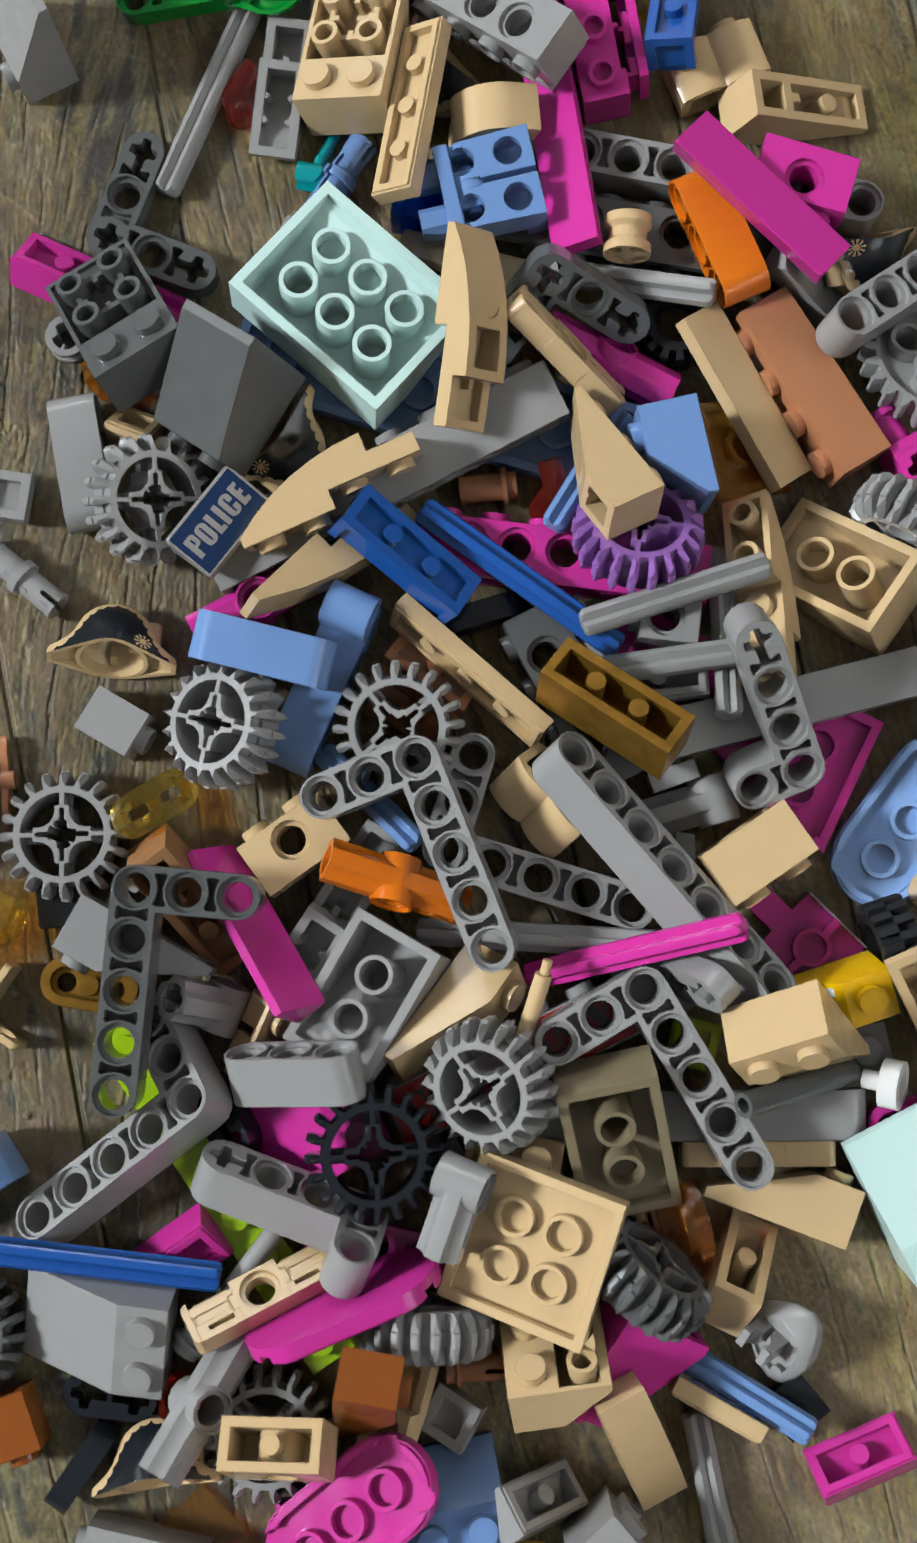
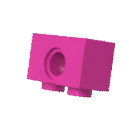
M767 132L759 151L758 159L836 231L846 213L861 159ZM801 182L809 188L810 192L799 193L791 187L790 183Z

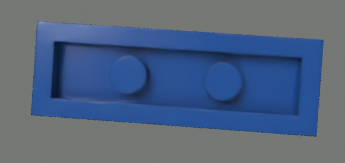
M650 0L644 35L648 71H657L658 67L662 71L696 68L695 37L701 0Z
M367 484L352 498L348 504L350 505L349 509L332 525L328 533L334 538L340 536L434 614L442 624H446L460 613L482 579L371 485Z

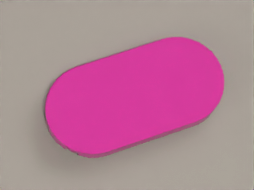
M407 1248L386 1254L375 1260L366 1284L359 1296L344 1300L324 1291L245 1334V1342L252 1358L256 1362L263 1364L266 1358H270L272 1364L279 1365L297 1361L415 1309L427 1298L425 1290L430 1285L435 1287V1289L438 1287L442 1279V1271L437 1262L424 1257L418 1248Z
M380 1432L364 1438L336 1460L334 1483L309 1482L272 1515L265 1531V1535L267 1534L266 1543H408L429 1524L438 1505L439 1479L434 1463L419 1443L404 1434Z

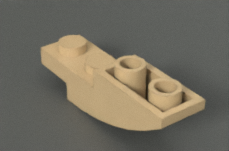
M449 221L434 324L446 326L433 426L484 434L490 384H504L508 330L504 275L492 232L456 221Z
M408 432L370 450L366 449L359 433H356L332 445L309 460L278 487L253 517L240 539L244 549L251 553L259 550L260 555L265 556L288 545L286 538L304 530L306 536H311L330 528L333 525L331 518L341 514L334 495L342 493L343 498L352 497L367 484L370 485V479L386 472L389 478H394L416 468L414 460L423 457L413 432Z
M763 489L722 503L726 563L758 552L766 555L771 568L769 578L765 581L733 590V592L737 596V605L745 602L756 603L765 610L781 633L794 674L797 676L794 642L801 640L795 591L786 548L772 498L767 489ZM750 631L751 640H749V643L752 647L760 646L754 631ZM776 670L764 673L759 682L772 678Z

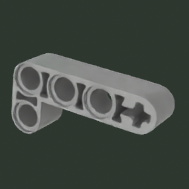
M745 602L730 609L725 616L723 628L762 740L731 753L724 761L722 770L723 776L739 804L748 809H759L812 788L823 778L826 769L825 761L781 633L761 606L756 603ZM750 631H754L760 646L752 647L749 643V640H751ZM776 670L772 678L759 682L764 673ZM790 713L786 720L774 724L779 716ZM804 755L798 762L789 764L793 758ZM758 774L752 781L742 783L748 776Z
M222 1139L207 1143L202 1150L191 1183L190 1191L192 1197L207 1208L325 1252L326 1256L319 1277L322 1287L330 1295L344 1300L359 1296L380 1250L389 1220L387 1207L382 1208L384 1219L381 1225L374 1223L373 1209L365 1208L362 1222L360 1224L353 1221L355 1205L349 1203L346 1211L341 1216H338L334 1213V1207L340 1196L335 1194L326 1202H321L319 1199L320 1191L328 1185L327 1180L318 1184H310L308 1175L312 1172L231 1141ZM349 1187V1188H351V1189H353V1190H355V1191H357V1192L367 1194V1193H365V1192H362V1191H359V1190L354 1189V1188H352V1187Z

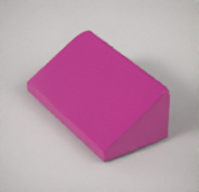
M200 1203L191 1207L132 1250L134 1252L218 1261L219 1263L234 1253L232 1245L207 1209Z
M894 1411L802 1450L825 1506L832 1505L917 1467V1457Z

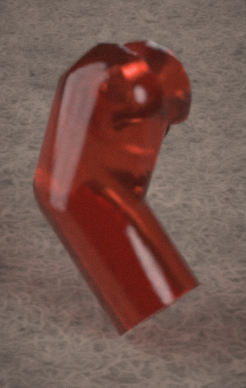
M248 59L243 61L222 93L226 119L237 130H247L252 125L254 103L251 92L257 84L258 66Z
M552 457L537 462L543 486L529 506L531 518H544V513L566 480L561 457Z

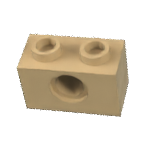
M317 792L316 802L318 806L324 811L330 810L324 799ZM300 793L281 807L285 814L269 825L266 819L244 832L242 838L245 843L236 848L256 878L262 883L268 895L273 898L279 896L321 865L323 855L330 840L336 838L348 843L353 842L337 818L319 819L307 814L301 806ZM299 828L306 837L304 848L294 855L285 854L280 845L281 836L288 829Z
M222 1415L216 1472L235 1480L334 1483L339 1428L324 1418Z

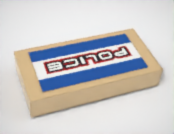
M682 1372L667 1383L672 1396L750 1441L756 1444L762 1443L769 1429L766 1422L686 1372Z

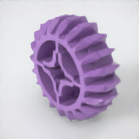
M662 480L665 487L657 518L610 540L604 537L580 507L579 503L577 505L576 517H573L571 532H573V553L579 555L580 568L591 569L590 573L592 574L593 581L603 578L607 579L609 591L620 585L626 587L628 594L633 593L636 588L654 590L658 584H671L675 582V579L689 575L690 571H694L695 566L698 565L705 543L703 515L696 513L695 500H684V496L679 488L670 490L667 488L665 481Z

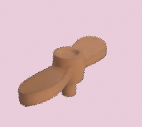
M7 735L0 736L2 816L10 814L16 817L17 808L10 801L14 797L13 790L18 789L19 786L18 774L16 770H10Z

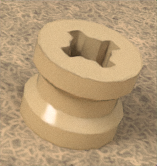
M620 208L605 214L604 228L608 232V240L603 244V257L610 262L618 264H638L650 259L651 244L647 240V233L652 229V215L636 208Z

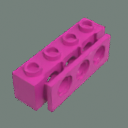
M562 0V5L574 11L589 36L586 45L573 62L585 126L631 116L630 91L638 90L640 100L649 98V71L635 0ZM616 1L620 27H618L617 22L612 23L609 8L611 2ZM624 46L628 72H626V68L621 69L618 47Z

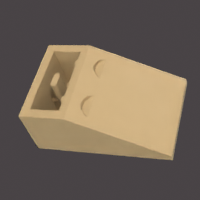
M315 0L292 96V102L313 136L384 133L404 27L409 26V0Z

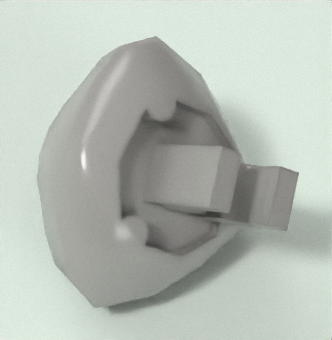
M764 1299L762 1308L751 1322L743 1328L735 1342L741 1348L746 1343H751L756 1356L755 1362L763 1369L768 1378L783 1383L794 1380L807 1372L818 1359L823 1345L824 1328L817 1313L801 1303L779 1299Z

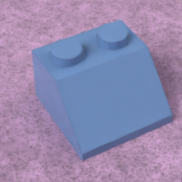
M697 393L638 405L632 423L627 425L628 437L633 443V448L649 467H653L658 471L668 489L674 490L679 488L684 496V500L696 501V513L705 514L720 489Z
M492 1430L473 1434L466 1450L460 1455L440 1442L421 1445L432 1459L438 1474L439 1500L435 1514L429 1524L408 1543H501L495 1489L503 1485Z

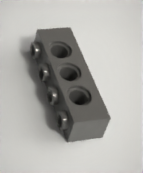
M536 607L503 622L502 633L504 637L498 639V642L508 663L513 665L518 662L526 678L520 682L524 695L537 706L539 705L554 720L545 735L549 744L551 745L562 733L567 731L579 734L585 733L535 701L539 674L542 669L535 666L532 661V654L540 648H549L556 652L567 637L578 642L575 635ZM602 744L600 754L625 782L644 771Z

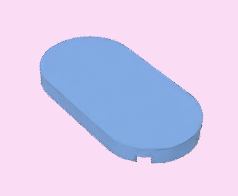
M917 739L908 742L896 752L838 829L831 842L828 857L831 876L839 890L850 900L860 905L895 893L902 895V899H909V883L914 875L917 874Z

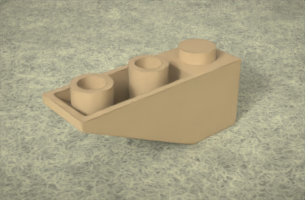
M581 385L574 387L569 427L580 507L604 537L610 540L657 518L665 484L658 471L653 467H649L633 448L630 438L626 434L621 433L610 421L603 406L598 401H594Z

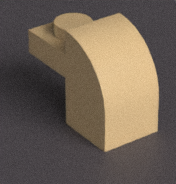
M511 81L481 83L461 90L449 100L451 117L448 131L449 146L459 141L525 123L531 142L541 131L538 86L535 83Z

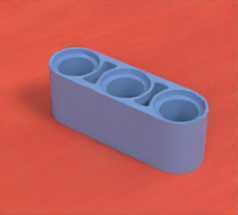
M199 608L187 657L326 691L338 643Z

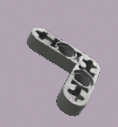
M144 131L135 133L124 143L87 232L88 245L93 255L96 256L105 249L100 241L101 237L110 238L112 233L115 232L119 241L126 237L140 262L141 255L146 249L160 247L166 252L163 264L156 268L144 266L153 283L189 297L198 299L207 297L215 291L219 283L218 269L211 255L196 247L143 228V224L158 191L155 186V180L167 154L163 143L156 135ZM148 149H151L155 159H146L140 170L143 180L146 182L144 183L136 177L140 169L136 154L144 155ZM131 188L140 193L138 204L131 209H121L115 204L116 196L123 189ZM180 255L178 259L181 267L188 270L196 271L199 265H203L207 277H198L195 283H191L188 273L175 267L176 256Z
M554 243L542 244L530 252L505 286L506 299L525 284L528 287V291L548 311L551 310L554 304H557L614 341L622 344H632L640 341L646 336L650 328V317L646 304L638 295L567 249ZM554 262H557L559 273L556 275L553 272H549L540 282L542 278L540 265L543 264L549 267ZM539 282L543 295L535 288ZM594 284L602 289L601 297L592 304L578 302L575 299V295L584 285ZM612 299L617 312L628 317L634 311L637 321L634 324L626 321L620 326L618 315L609 308ZM508 319L506 366L513 360L527 341V338Z

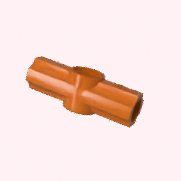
M336 838L329 841L319 869L320 882L367 896L371 904L384 910L398 913L414 911L449 924L457 925L436 871L423 867L424 863L420 859L397 851H383L379 853ZM472 886L466 888L462 896V902L467 911L472 901Z

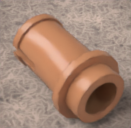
M506 466L501 467V472L461 475L458 477L462 506L494 501H504L505 505H510L509 500L519 499L516 470L506 471Z
M502 1348L493 1349L482 1360L472 1361L468 1365L455 1364L453 1367L444 1366L446 1384H455L456 1389H461L462 1383L506 1382Z

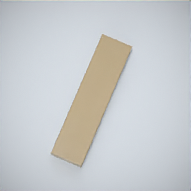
M444 16L404 27L371 197L380 205L419 197L421 194L452 25Z
M716 301L710 307H704L675 325L770 493L781 489L812 469L810 463L719 302Z
M407 592L395 603L389 622L391 627L529 747H532L545 737L554 722L550 716Z

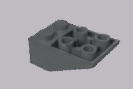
M125 237L45 287L94 379L119 413H122L162 388L178 325L171 310Z

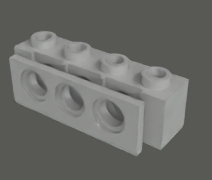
M413 0L410 6L413 12L419 14L424 21L444 16L452 25L451 35L454 38L486 54L492 60L502 63L526 79L541 85L551 92L555 89L589 39L587 32L574 11L555 0Z

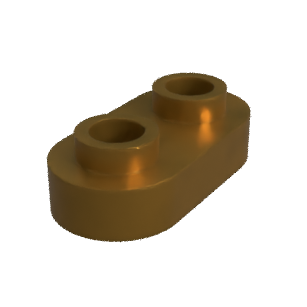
M62 957L54 959L44 968L40 978V987L48 1001L65 1008L98 1013L102 972L90 969L87 975L82 974L60 961ZM73 974L77 980L76 986L72 991L64 992L61 988V981L66 975ZM124 975L118 982L122 983L125 988L121 999L127 1003H134L139 997V985L134 978Z

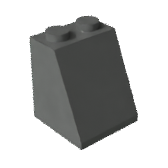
M187 299L181 309L154 420L168 428L170 432L167 437L170 438V441L181 449L187 447V453L191 454L195 446L201 449L202 452L198 460L217 472H220L225 466H229L245 477L306 377L252 335Z

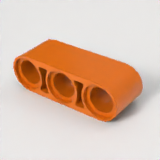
M695 171L671 180L668 183V191L672 206L706 278H714L718 283L716 301L719 302L721 308H728L768 291L771 287L769 271L746 219Z

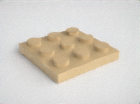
M481 1150L477 1163L497 1172L495 1187L486 1207L476 1217L462 1261L456 1266L446 1263L437 1295L580 1354L585 1347L630 1202L509 1154L503 1155L498 1150L487 1152L485 1156Z

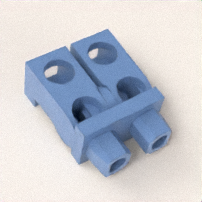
M526 123L459 141L446 147V144L431 147L433 159L426 162L421 194L419 197L414 198L417 199L440 193L443 205L418 210L425 242L446 240L449 221H456L490 231L494 237L527 230L528 235L547 231V208L538 171H536V162Z

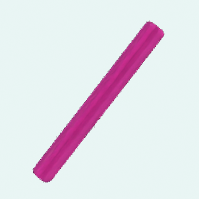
M733 912L545 957L553 961L550 970L552 975L550 986L742 943L749 938V923L741 912ZM544 958L528 961L523 965V977L529 987H531L535 971L540 970Z

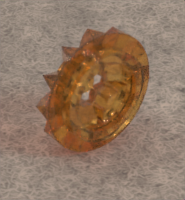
M690 1181L680 1183L679 1187L683 1204L674 1206L687 1251L690 1256L696 1255L700 1264L713 1261L716 1253L714 1233L700 1190Z

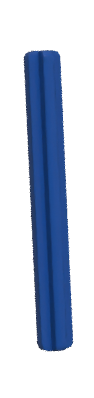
M428 499L418 511L416 522L601 654H616L624 643L626 636L618 628L586 636L579 621L580 610L586 608L584 604L435 499Z
M0 1236V1267L205 1292H216L221 1284L222 1264L218 1261Z

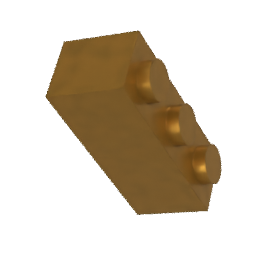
M567 637L539 674L535 701L658 780L662 778L687 744L696 716L570 637Z

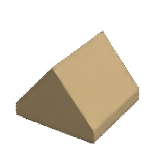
M130 407L122 413L116 410L104 422L103 429L108 445L114 444L119 447L120 438L132 436V438L137 440L138 435L144 433L151 434L155 441L158 437L162 436L165 427L154 420V415Z

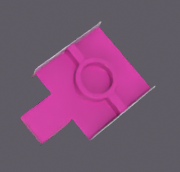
M767 886L771 893L749 908L752 914L771 931L763 941L789 969L792 975L860 953L864 948H868L811 892H807V895L792 910Z

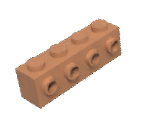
M787 286L738 313L731 324L795 439L798 440L806 452L812 472L818 478L823 479L829 489L876 461L891 447V444L835 359L824 353L818 346L815 336L816 330Z

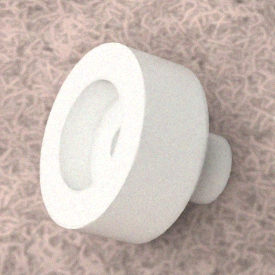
M886 1057L880 1071L863 1069L860 1086L864 1089L876 1091V1104L878 1107L900 1111L908 1089L909 1064L907 1061Z

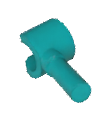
M339 135L327 136L321 149L315 156L314 163L297 162L295 169L297 190L314 191L321 180L322 169L328 163L327 161L340 139Z

